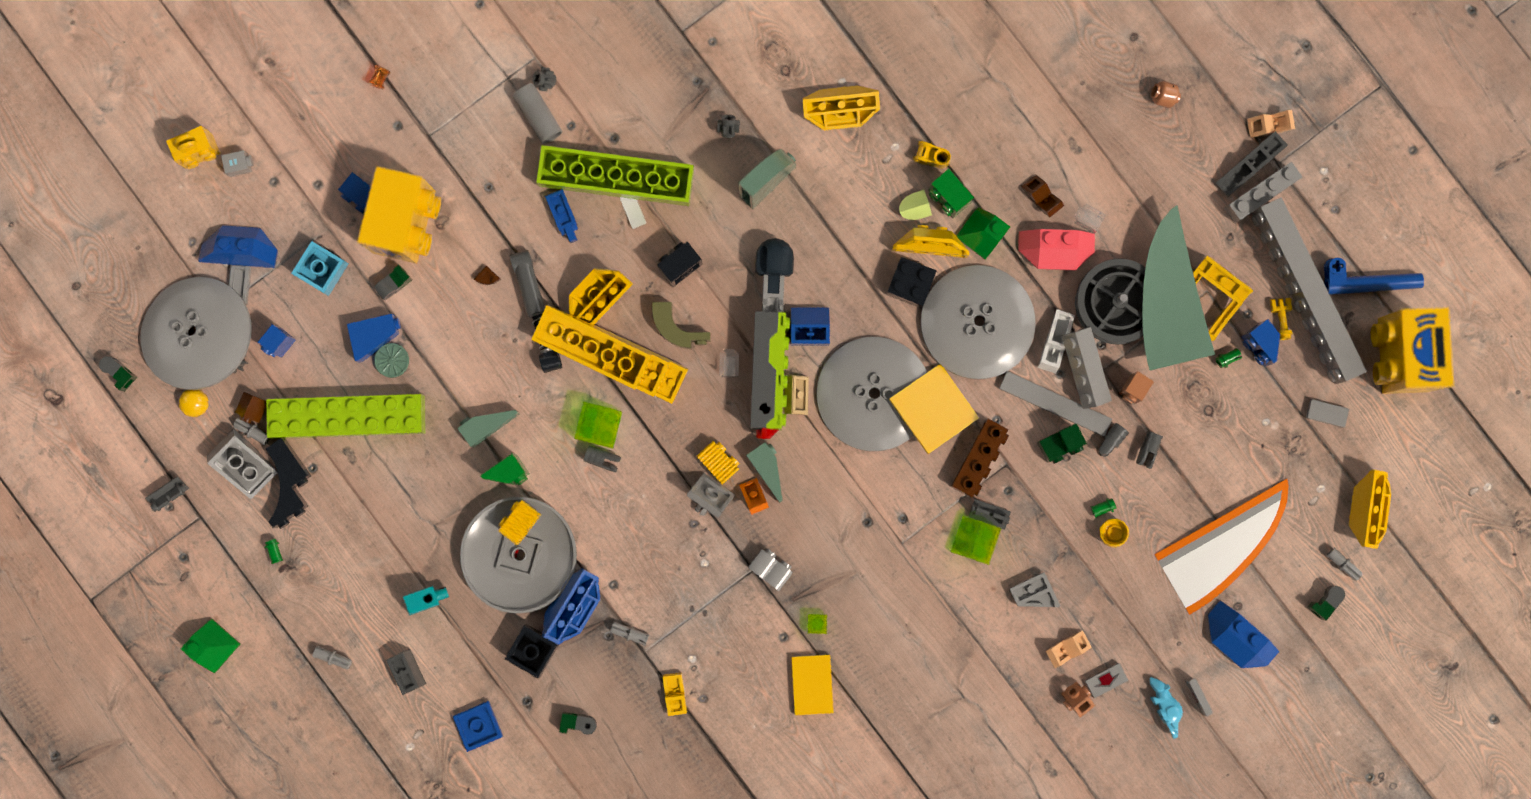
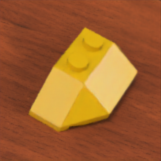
M858 85L820 89L802 98L804 118L822 130L861 127L880 110L879 90Z
M917 225V228L911 229L892 246V251L960 258L969 257V250L953 231H948L946 227L929 229V226Z
M594 268L569 294V314L595 325L633 283L619 270Z
M1372 469L1354 487L1349 527L1363 547L1378 549L1379 543L1387 531L1391 501V488L1387 479L1388 472Z

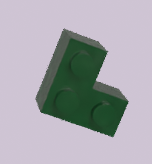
M1076 423L1038 441L1037 444L1047 463L1052 461L1055 464L1064 459L1063 455L1067 453L1075 455L1083 451V446L1087 442Z

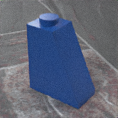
M388 314L347 324L355 361L358 363L365 361L377 352L380 347L398 336V329H401L399 318H396L393 314Z

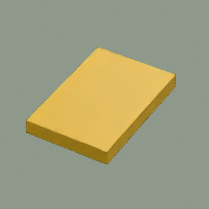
M830 654L792 657L795 715L834 713Z

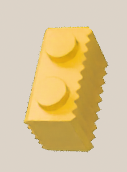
M712 441L697 455V458L723 485L740 470L737 467L739 462L733 456L729 458L724 453L727 449L720 442L715 443Z
M521 500L520 503L516 501L510 509L512 511L508 518L505 516L498 525L501 527L498 532L516 545L521 543L542 515L524 500Z

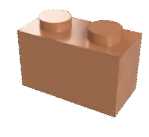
M1137 371L1129 376L1119 394L1123 396L1122 399L1125 402L1136 404L1144 399L1154 381Z

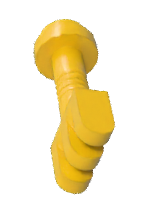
M1278 298V306H1276L1275 299H1270L1271 313L1278 312L1280 340H1289L1291 335H1293L1292 330H1288L1286 312L1292 310L1290 298H1285L1286 305H1284L1283 298Z

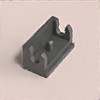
M411 649L386 660L402 695L426 684Z

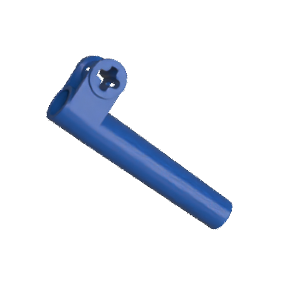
M1342 258L1328 259L1324 264V285L1329 295L1419 289L1424 286L1422 273L1347 276L1346 262ZM1332 265H1337L1338 269L1332 268Z

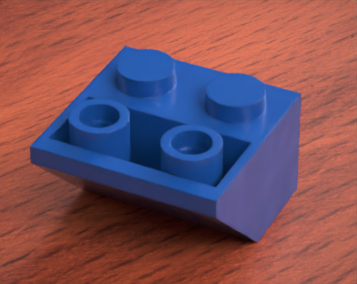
M791 307V346H829V308Z
M1268 319L1258 323L1241 336L1243 345L1247 350H1251L1255 354L1254 359L1259 365L1266 367L1277 362L1280 333Z

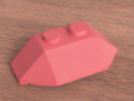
M1055 229L1019 231L1018 251L1037 269L1077 270L1095 253V234L1080 230Z

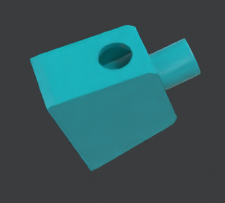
M432 586L406 595L403 598L409 615L412 616L439 606L438 601L448 598L449 595L446 586L436 590ZM427 595H431L433 598L432 601L427 603L424 602L423 598Z

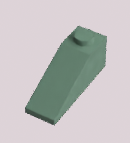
M517 410L476 416L471 419L467 417L460 422L461 426L457 429L470 447L474 448L520 415Z
M764 442L746 456L780 503L783 499L775 456L777 451L771 443L767 445Z

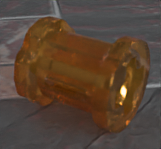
M375 65L374 74L371 80H368V84L383 90L386 77L391 72Z

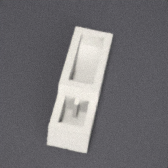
M1056 310L1038 368L1056 374L1065 350L1062 335L1070 333L1075 315Z

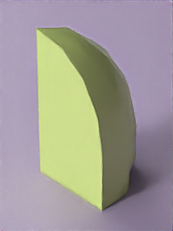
M924 190L912 193L902 200L899 206V212L902 217L909 220H917L932 215Z

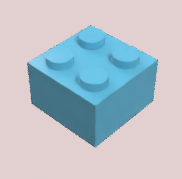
M311 241L291 274L329 296L349 263Z

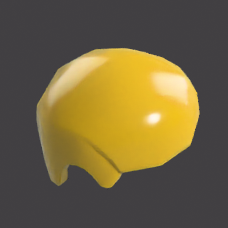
M202 389L185 390L179 398V408L188 417H198L208 409L209 400Z
M1117 518L1106 520L1099 530L1100 539L1109 547H1120L1129 538L1128 526L1124 521Z

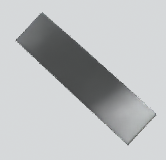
M1275 131L1220 178L1216 184L1229 197L1286 148L1288 144Z

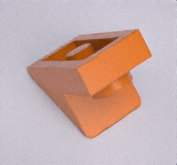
M757 478L739 485L751 515L769 508Z

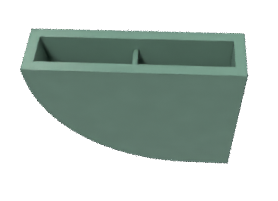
M782 149L772 153L739 182L740 197L754 209L796 168V159L789 152L786 153Z

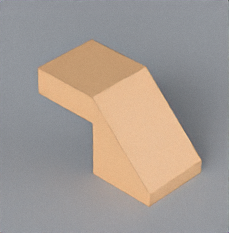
M1286 110L1273 115L1262 114L1247 119L1250 138L1271 135L1275 131L1279 134L1295 129L1292 110Z
M1082 630L1046 650V653L1054 668H1057L1068 660L1082 655L1092 647Z

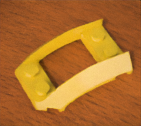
M1207 255L1193 272L1195 283L1197 284L1204 277L1231 298V301L1208 329L1211 341H1214L1246 298L1253 292V289L1216 262L1215 259Z

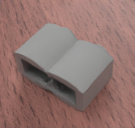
M768 548L766 551L761 549L748 568L779 591L793 572L790 571L792 567L784 560L781 563L775 559L776 554Z

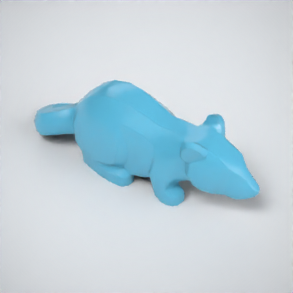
M1150 677V685L1156 692V697L1154 696L1150 699L1154 705L1158 704L1159 709L1157 713L1163 723L1168 726L1172 738L1176 739L1178 738V724L1183 715L1182 706L1169 692L1170 685Z

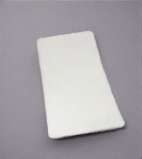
M620 198L632 229L646 224L638 201L636 199Z

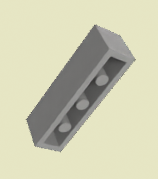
M1290 162L1224 209L1233 222L1237 223L1301 179L1302 175L1294 164Z
M1091 327L1062 335L1082 408L1097 407L1112 401Z

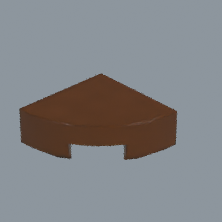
M487 265L474 278L476 282L482 285H492L501 280Z

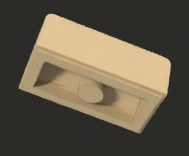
M788 376L787 388H785L787 404L784 407V414L808 415L809 377Z

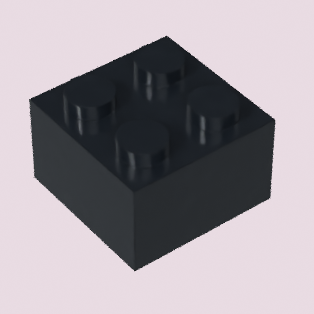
M688 241L686 243L680 242L673 248L675 250L670 255L665 254L658 260L660 262L657 264L659 271L672 287H675L703 265L702 259Z
M901 257L886 295L922 309L937 270Z
M526 624L517 636L505 660L538 679L542 676L559 645L543 637L541 632Z

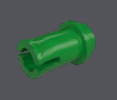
M1235 348L1226 354H1219L1216 362L1220 368H1227L1229 364L1242 359V354L1238 348Z
M1106 498V501L1090 506L1095 518L1110 511L1114 512L1117 509L1113 498Z
M276 539L265 542L266 546H264V548H267L271 564L284 561L278 547L279 542Z

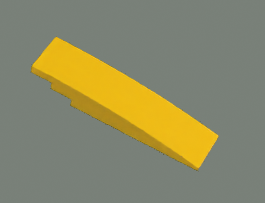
M546 305L531 339L634 390L638 389L671 404L674 402L689 370L655 352L549 305Z

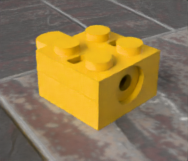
M203 126L166 140L174 162L185 169H193L199 165L198 163L212 161L216 159L217 155L221 154L213 134Z

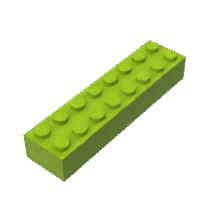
M542 145L536 183L539 187L690 206L694 165Z
M422 394L266 399L267 438L271 439L426 434L425 396Z

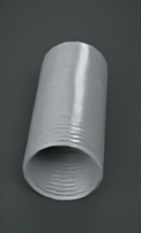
M533 83L521 87L514 93V99L542 144L549 143L562 134L560 126Z

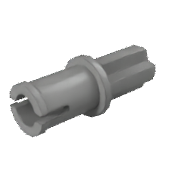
M237 418L233 423L234 428L246 434L247 438H253L264 446L270 440V438H267V433L257 428L256 424L252 425L240 420V418Z
M1335 547L1327 554L1326 557L1331 559L1339 567L1340 571L1343 570L1354 581L1361 578L1362 572L1350 562V558L1344 557Z
M617 622L613 623L610 630L611 633L624 637L627 641L631 640L643 646L646 645L649 634L635 630L633 626L630 628Z
M317 646L313 652V658L328 662V665L334 664L344 669H349L352 664L351 659L338 655L335 650L332 652Z

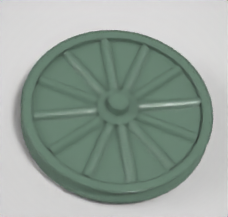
M385 344L375 354V367L383 376L389 378L401 376L409 366V355L398 344Z

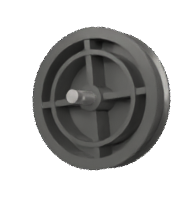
M1111 259L1096 265L1082 278L1075 295V310L1083 328L1091 327L1094 338L1104 343L1119 345L1130 343L1143 337L1142 308L1146 267L1128 259Z

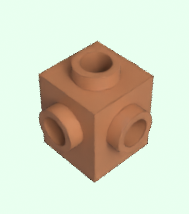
M1077 682L1067 687L1061 693L1065 699L1063 704L1069 711L1074 710L1080 718L1095 707L1089 697L1091 696L1089 690L1085 686L1080 687Z

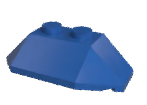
M222 225L202 243L198 261L202 263L275 268L278 250L261 228Z
M583 568L571 576L561 595L550 603L545 612L543 637L559 645L563 641L571 639L582 632L600 601L599 577Z
M1221 600L1209 612L1208 620L1211 643L1240 668L1268 666L1279 653V650L1264 634Z

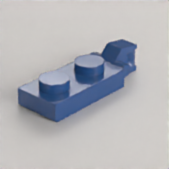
M561 189L545 196L562 236L567 234L570 243L578 241L574 232L578 230L577 222L564 190Z

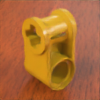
M918 141V151L916 156L913 157L915 162L939 169H944L949 165L951 155L948 150L928 142ZM944 155L947 161L940 163L937 160V156Z

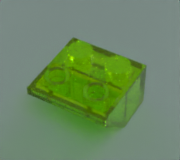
M583 401L574 439L614 449L622 411Z
M962 516L950 552L989 565L1001 528Z

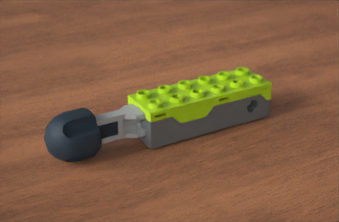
M777 238L768 239L761 243L755 258V272L759 276H763L762 312L755 311L751 430H755L757 439H771L778 431H782V426L786 427V414H782V408L786 407L787 395L783 394V388H787L788 375H784V369H788V356L784 355L785 350L789 349V337H785V331H789L790 318L786 317V313L783 312L784 278L793 274L794 255L790 245L784 240ZM766 405L770 412L763 414L760 408Z

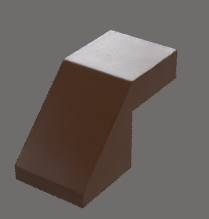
M1037 175L1021 186L1039 210L1049 218L1064 207L1062 200L1051 193L1047 183Z

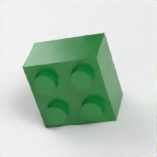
M950 169L946 170L929 187V196L934 202L938 201L943 206L941 209L948 217L955 218L974 199L973 195Z

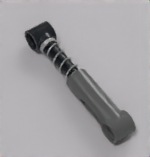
M529 250L510 255V260L517 277L527 316L532 318V325H534L536 330L545 306ZM540 344L539 360L543 372L547 373L563 368L559 353Z

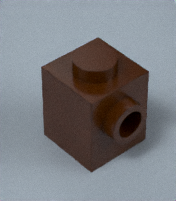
M243 392L234 413L240 415V420L250 424L252 421L260 423L267 407V402L259 397Z

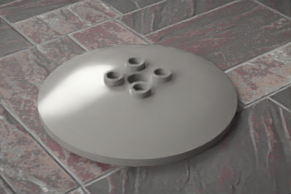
M966 266L942 277L928 293L921 313L922 336L932 357L949 372L969 379L993 378L1012 369L1028 352L1035 333L1034 308L1023 286L1008 273L990 266ZM976 316L984 318L983 326H977L974 323Z
M194 277L174 283L160 293L152 302L142 323L141 348L147 365L160 380L180 389L198 390L220 383L237 369L249 348L252 326L248 308L244 300L233 288L219 280ZM195 326V334L189 336V329Z
M865 337L851 341L831 355L820 373L817 384V404L820 415L830 432L840 441L853 448L864 451H884L895 448L908 441L914 434L889 399L925 375L927 371L920 359L909 348L894 340L882 337ZM877 388L880 391V396L877 399L871 398L869 396L870 389Z
M527 497L505 498L481 510L468 525L460 550L462 572L473 593L487 605L508 613L536 611L556 600L574 574L577 559V549L573 533L562 515L548 504ZM521 500H524L542 515L521 543L516 545L498 532L501 528L498 525L505 516L507 518L512 513L510 509L516 501L520 503ZM518 549L523 550L525 553V557L521 561L517 560L514 556Z

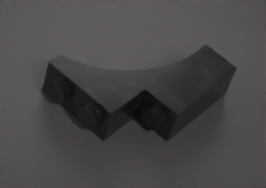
M280 438L266 448L276 466L280 481L278 504L268 522L272 528L279 527L280 529L287 526L292 517L295 516L297 518L306 512L305 508L309 505L296 487L304 486L309 482L307 479L311 477V474L285 438Z

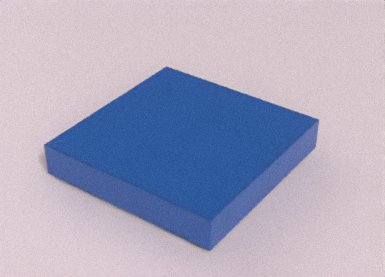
M489 701L452 716L467 752L504 737Z

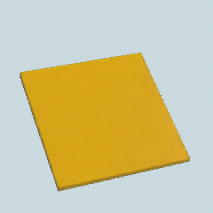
M940 364L889 399L927 454L979 419L964 395Z

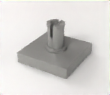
M704 473L686 496L698 503L695 507L697 513L703 507L700 515L704 516L709 511L719 518L735 495Z

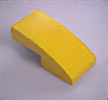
M682 672L664 674L663 684L668 716L687 714Z

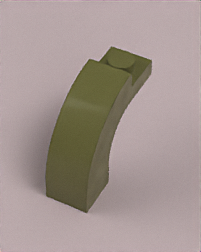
M652 302L655 325L660 334L669 343L679 348L692 350V342H695V345H707V342H711L710 332H685L675 325L672 316V302Z

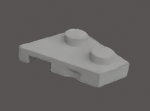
M1045 572L1009 588L1017 606L1060 607Z

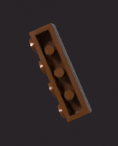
M986 419L951 488L970 498L979 494L982 488L980 483L983 478L986 479L991 471L989 466L992 461L995 462L1000 454L997 450L1001 444L1004 445L1009 437L1006 433L1009 429L990 419Z

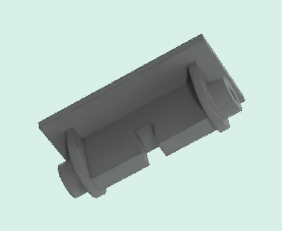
M177 476L148 495L146 500L151 504L150 507L154 512L161 511L170 501L184 495L189 487Z
M974 499L969 517L1005 530L1010 520L1011 511Z

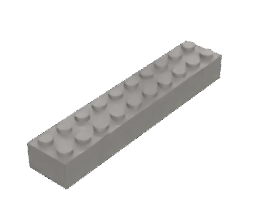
M1282 197L1252 212V221L1261 232L1262 242L1267 244L1270 250L1268 253L1271 260L1275 261L1278 266V275L1284 279L1286 291L1290 296L1292 295L1295 301L1294 307L1303 318L1304 328L1309 330L1312 336L1310 339L1313 346L1317 347L1320 352L1319 358L1328 369L1329 379L1335 384H1339L1367 372Z

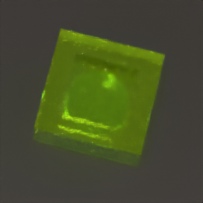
M808 614L807 633L827 634V614Z

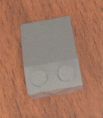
M235 429L207 455V463L250 499L278 473L255 447Z

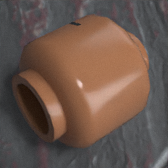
M1160 81L1153 86L1151 98H1153V102L1156 105L1171 108L1180 101L1181 93H1179V87L1176 84Z

